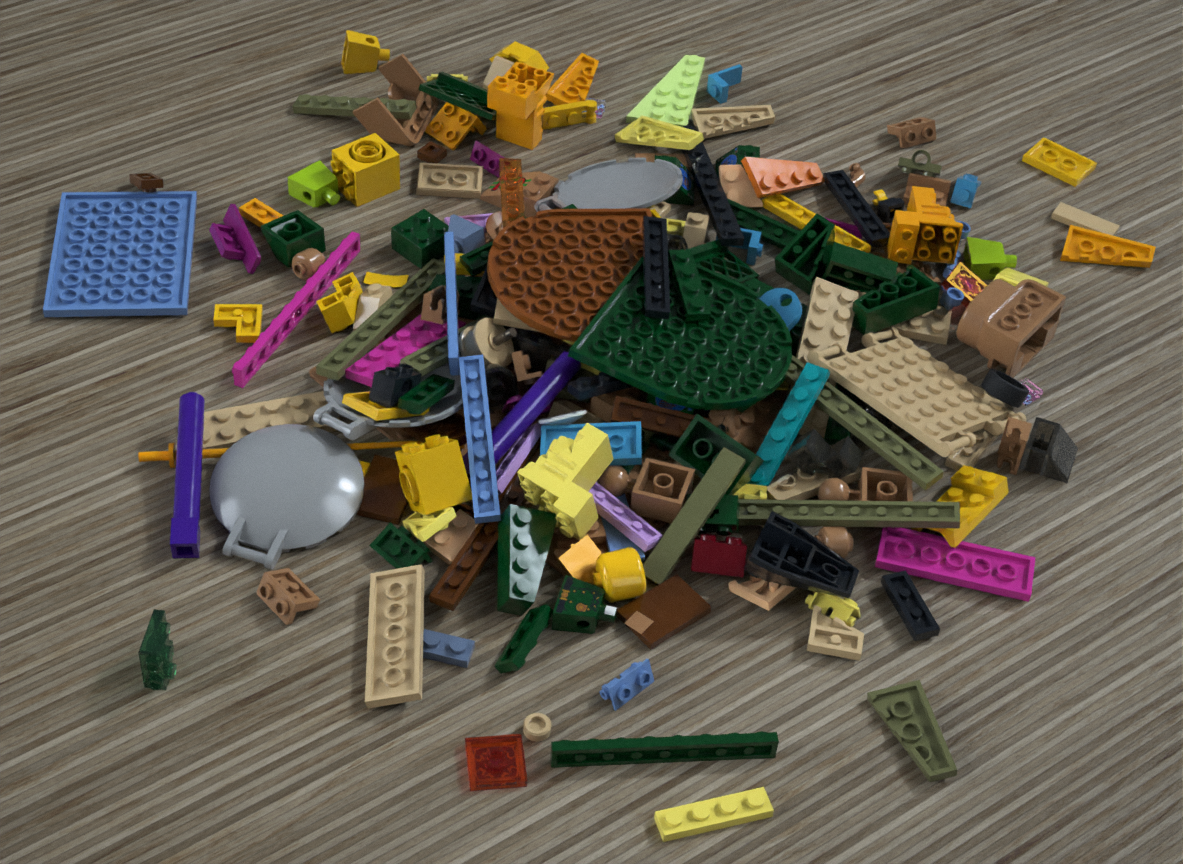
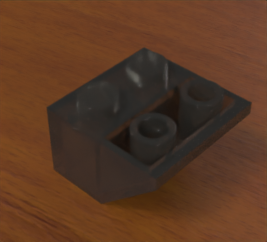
M1036 417L1019 469L1067 483L1078 447L1059 423Z

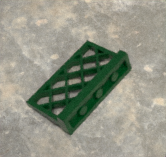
M443 71L439 72L436 80L419 85V91L491 121L496 119L497 110L487 107L488 90Z
M719 239L686 249L692 251L696 264L714 272H719V274L741 284L752 278L758 279L760 276L727 249L729 246H721Z

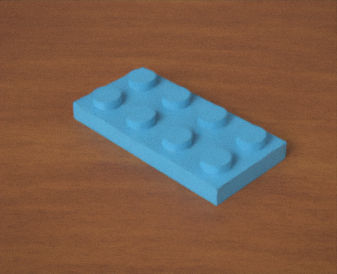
M641 421L589 423L608 434L614 458L609 466L642 465ZM585 424L541 426L540 456L547 453L553 439H558L559 436H565L574 440L578 431Z

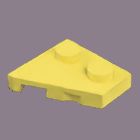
M448 507L427 515L414 512L402 523L405 529L414 537L425 542L436 532L446 529L449 526V522L457 517L453 507Z

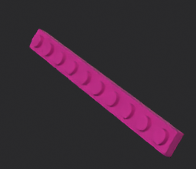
M352 231L346 239L344 238L341 241L339 247L331 252L325 263L321 264L317 272L307 280L304 287L296 292L291 302L284 306L282 312L271 321L270 326L259 335L256 342L247 348L243 357L234 363L232 374L234 375L235 386L244 388L316 304V301L332 285V281L336 280L360 252L359 233Z

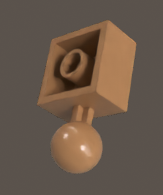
M646 458L637 480L630 478L628 472L623 467L611 465L599 477L598 483L615 497L623 495L626 491L631 492V510L637 515L672 523L686 503L687 494H692L695 469Z
M862 467L857 490L849 489L847 483L839 478H829L820 485L818 498L819 500L913 501L912 480L901 471Z

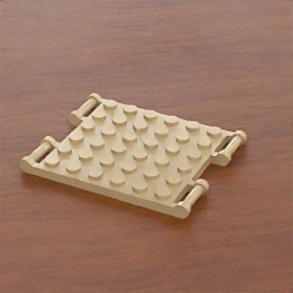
M895 326L885 328L884 331L875 334H864L861 340L866 348L853 353L846 351L844 343L838 342L823 350H811L807 355L809 363L828 369L830 378L942 457L952 455L955 450L974 446L976 444V436L972 432L984 428L992 435L998 436L1004 433L1008 417L1026 422V416L1023 413H1014L1005 407L1002 401L986 394L983 388L974 386L967 381L965 376L949 369L946 363L936 360L928 351L918 348L913 344L912 340L899 335L898 329ZM888 340L887 342L879 343L880 341ZM832 356L836 357V358H834V359L825 360L826 358H829V357H832Z

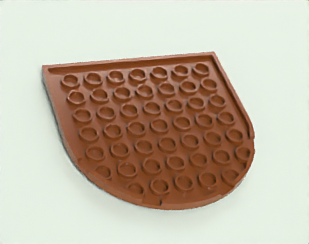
M650 208L550 209L538 211L535 216L528 218L522 216L512 221L495 237L488 255L487 274L493 292L511 314L529 327L559 339L575 342L643 256L642 222L644 216L653 217Z

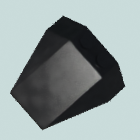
M773 511L770 513L743 568L753 577L761 578L768 582L844 598L851 596L860 571L799 525Z

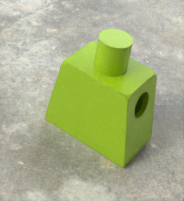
M320 160L287 177L288 194L312 207H319L326 202L336 205L340 200L338 179Z
M967 237L963 250L964 264L980 280H994L996 275L1005 268L1016 267L1017 256L1005 254L1001 242ZM972 275L971 278L967 277L968 281H977Z

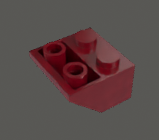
M700 533V538L695 537L693 542L691 571L743 577L747 545L742 543L741 538L726 536L725 541L716 540V536L713 534Z

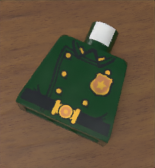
M565 575L553 610L551 630L593 634L596 631L599 620L610 623L615 622L617 607L604 605L605 591L603 588Z

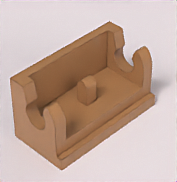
M440 285L424 294L421 320L438 324H445L447 322L446 286ZM457 291V309H458V308H459L460 295H459V292Z
M1008 417L997 453L999 454L997 460L998 468L1002 467L1003 462H1008L1011 464L1010 474L1017 475L1032 423Z

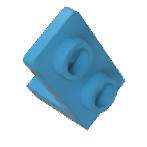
M739 64L708 75L706 92L720 104L727 102L729 86L741 82L743 67Z
M966 173V175L958 177L950 203L971 208L977 188L981 185V181L977 180L978 176Z
M740 228L744 236L743 246L731 247L747 249L746 264L755 265L756 258L761 257L763 244H760L761 232Z

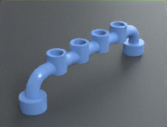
M956 221L963 224L961 242V239L968 237L971 227L966 222ZM957 250L954 264L945 263L946 267L942 274L945 280L941 286L943 294L939 302L947 310L960 306L964 298L963 292L947 281V278L958 265L957 263L961 256L959 250ZM955 276V278H953L954 282L958 284V279Z

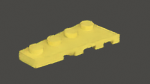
M646 116L639 117L614 135L616 142L683 150H691L704 140L703 133Z

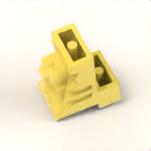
M586 423L578 431L574 440L565 436L553 439L546 454L539 456L536 463L530 462L517 472L520 486L524 492V498L532 505L539 504L544 507L546 512L555 513L560 532L568 538L574 537L580 541L599 518L593 494L589 490L614 459L608 434Z

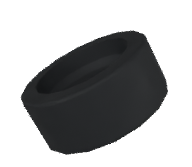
M990 369L981 383L982 388L989 394L1017 408L1021 407L1029 394L1028 388L1022 383L996 369Z

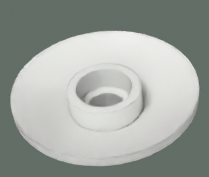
M580 410L538 420V423L542 425L572 424L583 417L587 411Z

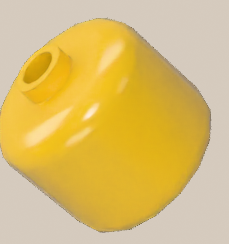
M627 547L602 553L597 557L596 573H593L595 586L604 589V598L608 602L614 603L638 597L646 592L645 571L636 549Z

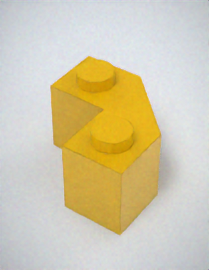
M516 41L504 47L490 58L491 62H493L494 57L499 56L514 62V64L517 61L538 69H544L545 71L549 69L539 51Z
M353 272L332 281L336 292L316 301L331 333L343 331L354 323L359 297L363 291Z

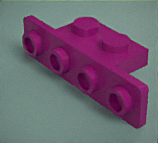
M230 204L223 218L225 225L212 223L209 231L221 257L228 260H242L247 272L254 274L256 268L261 263V255L236 204Z

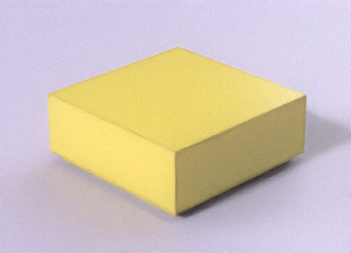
M667 219V239L682 240L686 221Z

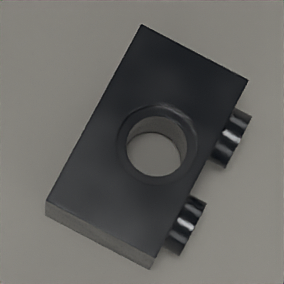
M399 364L397 367H386L384 370L374 372L369 401L387 408L398 406L399 398L420 384L422 373L414 371L413 367L407 364Z

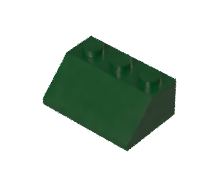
M699 414L694 417L669 453L670 457L684 467L695 469V475L701 479L723 447L746 460L745 465L724 495H733L748 483L764 461Z

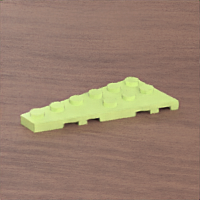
M685 55L626 116V123H632L639 117L646 116L680 127L688 125L705 58L697 55Z

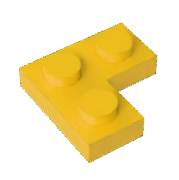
M215 304L214 327H236V343H255L261 334L262 304Z

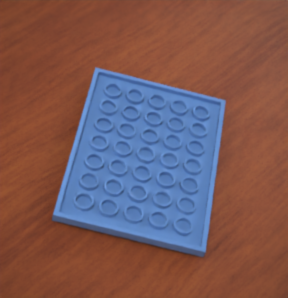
M197 191L62 192L43 305L44 317L187 315Z

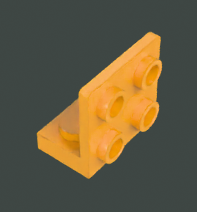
M446 102L428 124L425 132L454 151L469 132L474 133L476 131L483 135L487 128L476 115Z

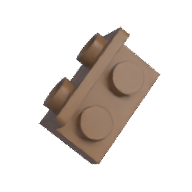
M918 117L887 125L888 134L896 135V138H899L900 148H907L936 140L935 120Z
M909 173L903 199L904 204L908 205L912 186L934 188L936 204L946 206L951 181Z
M523 351L511 353L518 381L523 380L524 385L535 383L543 375V371L528 374V369L532 368L529 355H524Z
M289 568L264 572L257 589V595L286 625L292 624L296 612L315 609L320 602V599Z

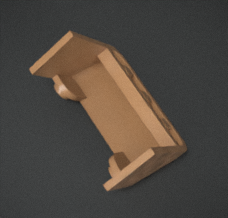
M401 54L379 66L378 69L390 83L388 88L389 99L416 101L417 108L411 119H396L379 98L353 110L352 113L370 135L376 133L385 142L413 146L420 141L439 102L438 98L418 90L419 85L426 81L406 56Z

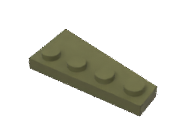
M920 680L867 693V700L929 782L957 776L956 765Z

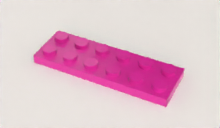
M420 314L345 370L346 379L371 387L374 372L384 370L386 367H397L400 364V359L446 336L447 322L445 324H438L421 320ZM458 320V329L466 325V322Z
M883 527L875 567L894 572L906 570L908 575L1029 602L1032 593L1036 557L961 541L954 548L942 536L900 527Z

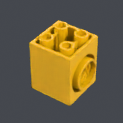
M376 133L331 150L332 173L338 179V190L356 207L400 189V154Z
M440 434L425 438L426 442L424 443L410 442L402 445V450L395 451L400 470L401 487L409 502L410 510L427 515L472 500V492L458 440L449 439L448 436L440 437Z

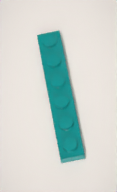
M806 363L756 453L764 461L746 484L770 485L830 376L828 369Z

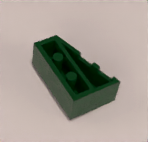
M817 213L775 258L776 273L810 295L813 282L816 277H819L835 240V224Z
M834 242L819 278L847 289L868 293L871 290H878L881 283L885 281L889 283L893 280L897 272L898 262Z

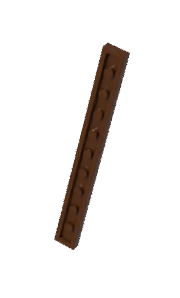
M541 436L519 469L524 468L530 462L536 463L540 456ZM517 472L503 493L498 495L500 515L510 504L524 507L527 502L524 498V492L520 486ZM498 521L479 523L431 592V603L451 611L455 610L498 546Z

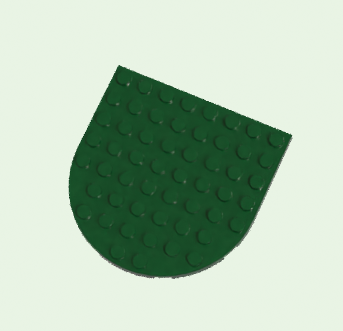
M642 256L571 346L568 356L668 403L694 409L730 410L754 404L773 393L780 386L788 373L792 360V339L786 323L772 305L767 306L759 299L760 295L735 280L699 264H696L711 312L709 321H686L670 266L669 320L645 317Z

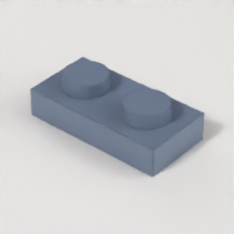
M427 629L423 630V658L464 668L468 667L475 648V641Z

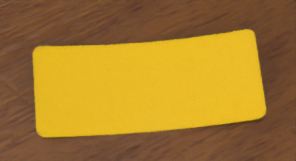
M366 272L363 283L369 285L378 283L384 286L402 287L407 283L409 275L395 276Z

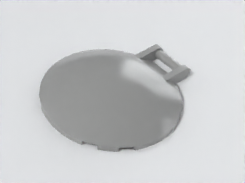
M637 157L629 158V162L616 163V159L604 161L570 173L568 180L565 182L560 180L555 185V192L552 193L553 196L538 200L534 208L537 212L562 209L571 204H574L578 209L652 208L672 196L681 187L683 182L682 172L675 164L661 159L654 160L655 162H646V158Z
M449 362L422 376L420 380L421 383L432 374L455 380L454 390L432 405L428 413L419 416L376 421L342 403L343 395L371 391L370 386L346 379L344 374L338 381L331 379L324 381V396L328 404L315 411L313 420L320 425L326 424L344 433V436L350 440H355L377 427L405 428L433 423L453 415L463 407L460 375L451 376ZM342 415L354 422L347 424L337 419V417Z
M300 424L266 427L252 432L235 442L217 462L209 487L214 515L218 522H221L229 532V536L223 546V555L229 557L235 555L264 564L265 568L274 569L282 552H290V549L300 547L309 549L326 542V538L337 531L340 533L355 517L364 495L362 467L352 449L340 438L325 430ZM239 543L259 550L266 551L268 553L265 554L262 552H258L252 549L239 546Z

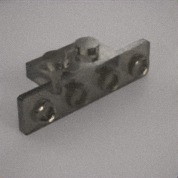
M503 326L506 330L514 328L509 326ZM514 328L517 335L511 339L514 352L523 351L524 355H529L532 367L529 370L533 372L543 371V374L551 355L559 357L563 352H569L571 348L566 345L559 346L552 343L553 340L549 337H538L532 334L531 330Z

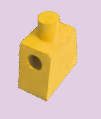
M346 30L341 60L344 74L375 72L378 61H389L390 50L380 49L376 36Z

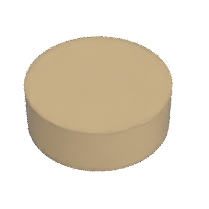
M542 713L528 715L523 722L524 735L529 740L535 742L547 739L551 733V720Z

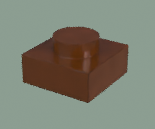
M431 141L417 151V158L427 163L437 164L447 156L446 148Z

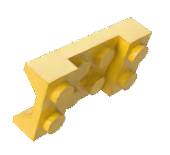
M963 465L951 477V487L936 501L959 502L960 528L927 529L940 532L949 545L956 548L1009 493L1007 477ZM911 528V530H915V531H919V532H921V531L924 529V528Z

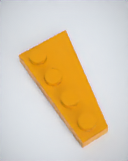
M581 53L546 92L547 100L555 105L586 101L599 61Z
M1070 225L1060 261L1150 268L1156 247Z

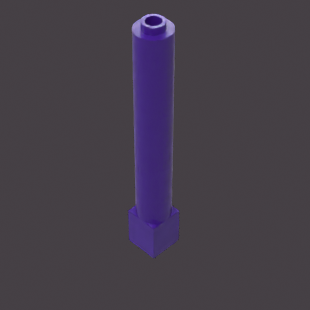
M563 352L492 430L495 465L568 384L567 382L581 369L580 361L569 357V352ZM467 452L462 458L471 488L469 459Z
M188 392L179 399L174 508L170 533V547L173 559L199 558L200 554L199 522L205 399L196 392Z

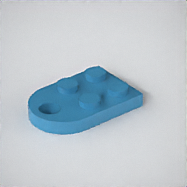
M775 288L767 291L759 298L767 306L772 305L786 323L789 331L800 320L802 305L793 291L786 288ZM792 299L790 305L781 306L783 300Z

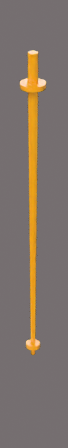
M396 441L346 444L352 450L398 448L410 442H416L417 444L422 442ZM169 443L168 451L139 452V462L169 461L170 468H176L177 450L175 443ZM229 448L203 449L202 459L221 458Z

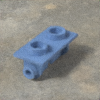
M649 659L643 662L632 663L628 669L620 674V679L614 678L602 686L600 691L601 697L604 700L610 699L615 711L654 682Z

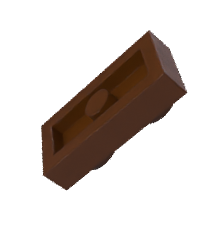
M153 173L129 174L130 183L137 186L138 189H143V192H156V188H163V179Z

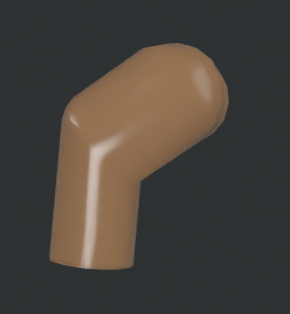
M853 163L849 166L852 178L850 180L857 188L865 181L866 176L863 169L860 168V164Z

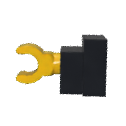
M882 189L874 191L873 193L877 196V199L872 200L874 205H878L877 215L884 223H892L895 210L903 211L905 202L901 198L895 199L893 197L888 199Z

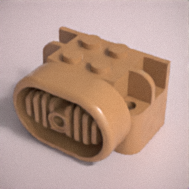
M995 279L965 309L957 327V339L971 348L980 351V355L989 359L987 364L989 369H995L1000 365L1007 369L1005 374L1014 378L1054 338L1066 297L1034 280H1022L1016 286H1013L1002 279Z

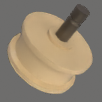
M483 318L475 326L465 328L459 337V348L462 357L483 354L485 376L493 374L498 368H504L512 362L511 353L514 352V347L511 339L517 335L514 328L506 330L502 325L493 324L494 319Z

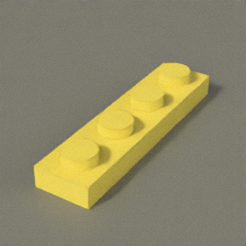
M764 787L655 811L654 819L663 842L770 818L773 817L774 809Z

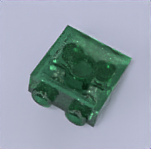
M153 610L138 652L144 688L152 690H166L169 681L173 680L176 674V663L172 661L174 654L173 641L169 640L170 623L166 621L164 610Z

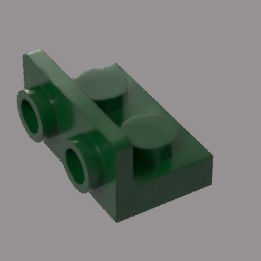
M391 522L369 545L395 569L420 565L424 560L429 564L433 561L427 554L430 549L420 540L414 543L410 539L413 535L402 525L397 528Z

